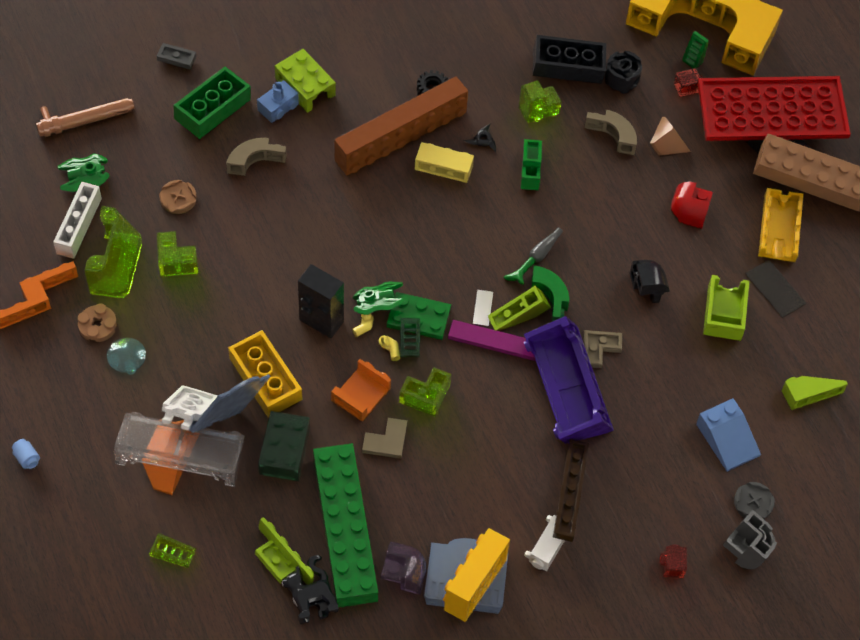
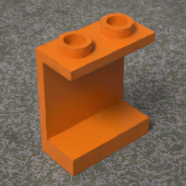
M359 359L358 368L341 388L336 386L331 391V401L363 422L391 389V379L386 373L376 370L371 363Z

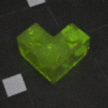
M538 80L521 86L519 109L527 123L536 122L560 112L562 101L553 86L543 89Z
M176 231L158 232L157 248L160 277L198 274L196 245L178 247Z
M433 367L426 383L407 376L400 390L399 403L435 417L451 385L452 374Z

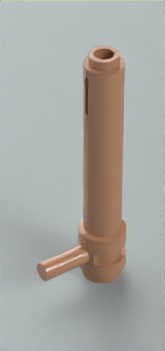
M125 98L60 117L57 115L51 117L47 107L43 106L40 108L43 119L36 123L40 137H48L52 133L59 134L63 130L132 112L135 109L132 99Z

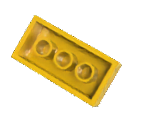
M263 330L228 347L229 359L244 381L255 376L260 378L268 374L271 376L254 396L268 418L302 400V388Z
M490 528L487 529L485 534H480L476 541L477 546L469 550L464 565L460 564L458 566L455 578L453 580L450 579L445 586L446 594L443 598L445 602L444 611L464 622L467 621L507 561L510 539Z

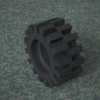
M430 70L429 74L425 71L424 75L421 74L417 80V95L419 96L430 90L426 88L428 85L434 84L438 86L448 80L447 76L444 77V73L439 74L437 70L436 73Z

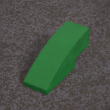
M524 139L521 189L539 190L542 160L541 140Z

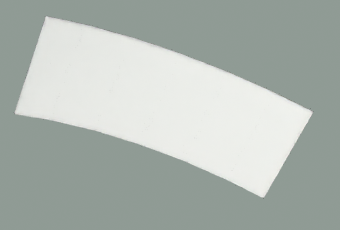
M477 290L473 324L489 326L488 315L491 313L493 292Z

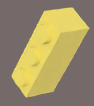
M421 142L415 159V170L468 183L473 167L474 155Z

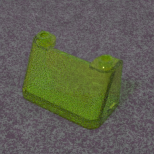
M102 206L100 220L105 225L104 236L109 240L104 256L94 255L87 260L85 267L90 294L123 298L128 295L142 245V238L140 233L118 210L113 207Z

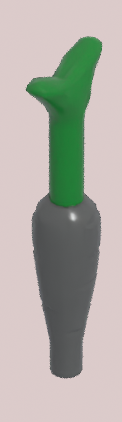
M558 227L553 233L539 242L530 251L529 259L517 271L505 275L504 279L518 281L521 285H524L523 275L534 263H539L545 258L558 237L563 233V230Z

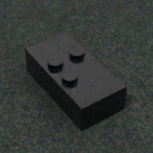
M543 35L536 36L533 47L532 76L602 84L606 73V43Z
M310 264L298 280L299 320L327 337L332 338L344 323V282Z

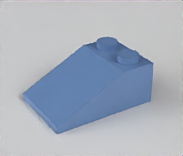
M734 398L699 414L696 425L727 472L761 455L744 413Z

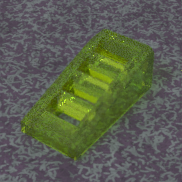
M158 533L149 555L188 568L196 548ZM160 544H164L162 550L158 549ZM168 546L172 547L170 554L166 552ZM180 549L178 556H174L175 550ZM184 551L188 552L185 560L181 559Z

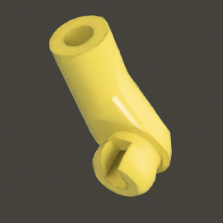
M371 313L368 315L361 314V325L352 329L355 337H359L372 329L374 318Z
M381 336L378 342L381 347L390 352L391 360H400L398 342L388 336Z

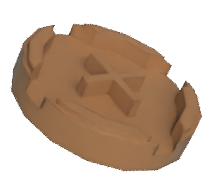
M174 180L162 187L159 198L161 206L166 211L172 214H182L194 207L197 195L195 188L190 183Z

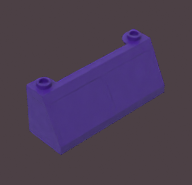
M565 316L525 333V348L528 352L531 351L534 354L557 422L555 423V428H553L555 437L566 444L569 443L570 439L578 441L614 431L578 326Z

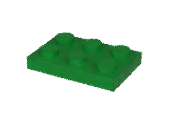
M400 292L395 293V298H404L405 302L391 309L387 328L440 340L443 339L451 304Z

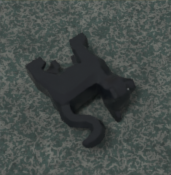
M320 555L311 556L307 562V566L312 569L315 575L320 577L319 581L303 586V578L299 566L296 567L295 572L288 574L282 580L283 587L292 593L293 603L300 611L298 615L300 624L309 622V607L319 606L318 616L320 619L328 618L329 612L336 613L339 610L336 597L331 591L326 571L315 566L316 562L322 560Z

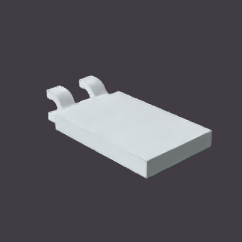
M182 385L163 403L162 411L166 413L161 423L169 425L173 417L176 416L184 419L181 429L189 430L193 421L199 420L216 399L217 395Z

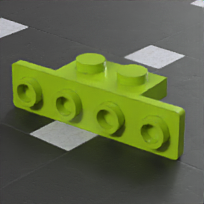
M264 517L261 518L259 530L269 541L256 549L255 555L280 584L288 574L295 572L297 566L300 568L306 585L313 583L314 572L309 566H305L296 551H292L288 546L287 540L283 536L280 537L276 532L274 525L270 521L267 522Z

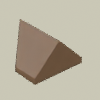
M662 117L650 142L656 153L660 156L691 152L667 118Z

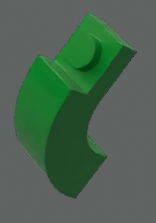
M534 266L531 288L536 286L550 300L552 304L551 322L564 317V312L568 311L569 293L566 285L554 272L540 266Z

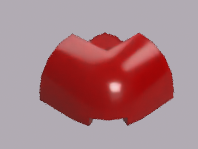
M683 182L676 187L671 210L679 222L702 229L713 192L697 188V183Z

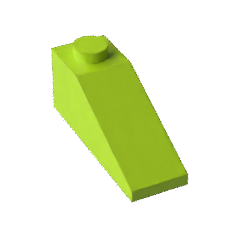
M534 286L489 314L488 318L494 330L501 331L536 318L550 309L551 306L544 293Z
M808 376L791 377L785 381L782 393L791 410L842 394L848 383L844 380Z

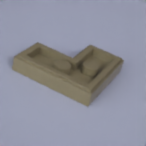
M584 330L583 343L592 368H602L603 352H622V333Z
M388 418L385 435L365 432L362 453L401 459L408 420Z

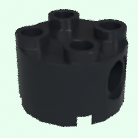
M630 51L613 53L607 61L605 83L622 94L633 90L640 81L642 72L641 59Z

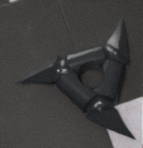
M491 124L480 129L474 136V139L463 140L473 145L490 146L496 152L495 141H493L488 131Z

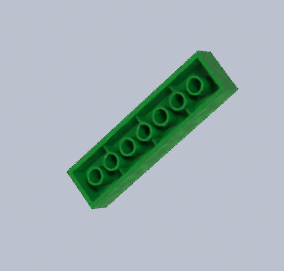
M353 443L313 449L314 466L338 608L378 602V587Z

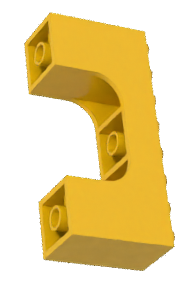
M631 0L626 24L656 37L667 18L676 13L689 14L719 26L730 35L721 63L754 76L777 31L783 10L760 0Z

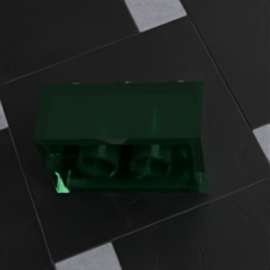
M270 412L258 463L259 475L299 481L310 432V417Z

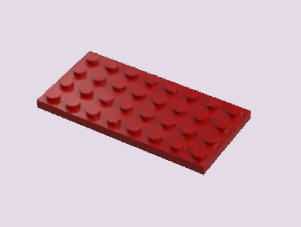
M840 76L698 79L706 141L764 140L768 133L785 140L847 139L851 135Z

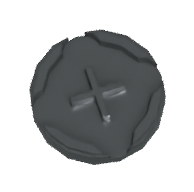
M748 482L740 486L734 496L736 511L744 518L753 510L765 519L774 508L775 499L770 489L758 482Z

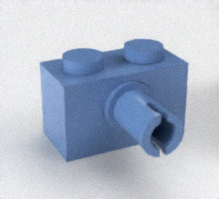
M284 80L282 82H275L271 90L257 99L258 111L271 123L281 119L285 113L293 110L299 104L298 92Z

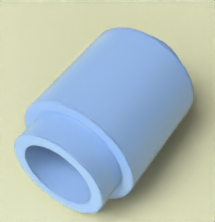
M20 439L12 445V453L24 469H32L38 465L40 456L29 441Z

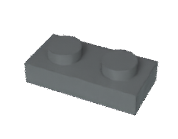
M163 43L157 54V61L191 69L197 55L195 51Z

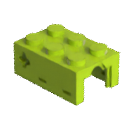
M304 49L299 50L275 65V79L278 82L286 81L298 92L299 105L307 113L313 108L312 100L316 99L321 92H327L328 98L336 96V82Z
M712 275L707 291L703 335L741 341L746 325L749 281H741L739 288L727 289L718 285L720 281L718 276Z

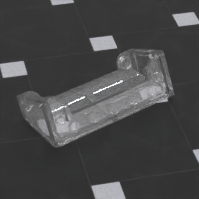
M138 412L125 413L113 450L115 464L125 466L126 461L130 460L131 464L141 462L214 476L215 480L218 481L220 477L225 480V485L235 487L245 435H241L237 431L224 432L209 428L192 433L190 430L181 429L182 423L171 422L168 425L161 423L162 419L146 417Z

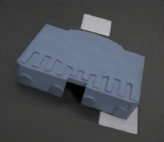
M268 374L261 378L259 376L249 378L237 384L229 391L218 395L199 420L193 421L189 430L195 433L211 426L214 422L222 421L241 413L271 376Z
M460 538L454 539L448 544L431 542L424 594L426 605L444 607L445 586L450 579L453 580L455 578L458 566L460 564L464 565L467 553L471 548L474 549L477 546V540ZM508 555L507 561L473 611L499 614L503 607Z

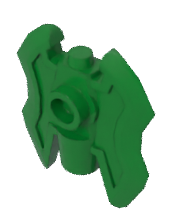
M93 153L84 158L73 157L58 165L59 170H67L69 182L61 185L60 189L77 192L81 182L96 186L102 185L110 176L109 173L104 172V165H101L108 162L107 158Z
M389 281L378 286L360 289L353 295V299L357 300L358 304L354 307V311L359 314L368 315L374 311L390 310L405 302V299L395 298L394 290L402 287L403 282Z

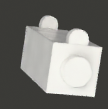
M555 515L553 517L547 516L546 521L549 524L532 552L526 551L524 554L529 559V562L540 570H548L565 541L552 537Z

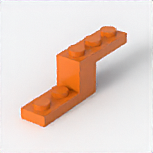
M74 261L64 263L57 268L46 270L37 276L29 277L19 282L26 301L16 303L5 310H0V329L51 309L45 290L77 278L78 273Z

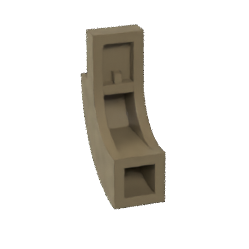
M606 110L605 115L587 112L586 129L610 134L617 143V152L630 155L635 154L637 136L633 126L626 118L610 110Z
M255 138L238 145L229 155L226 163L227 173L246 176L249 166L261 160L285 163L287 157L286 146L270 144L269 138Z

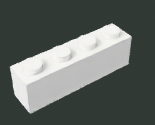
M81 182L53 241L56 254L75 258L101 202L99 186Z

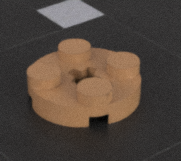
M102 303L90 306L78 315L79 332L86 340L91 339L96 342H103L111 338L115 333L117 326L116 316L110 308ZM95 321H101L100 326H93L92 324H94Z

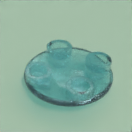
M133 338L119 339L112 343L107 351L108 364L113 369L119 372H127L128 374L135 373L146 358L145 347L140 341Z

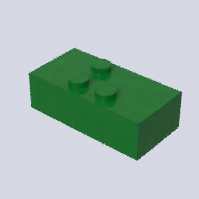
M223 67L173 105L174 119L201 139L251 100V86L227 67Z

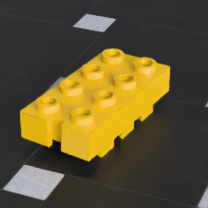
M767 188L764 195L758 256L796 262L799 251L803 194L789 192L788 195H782V190Z

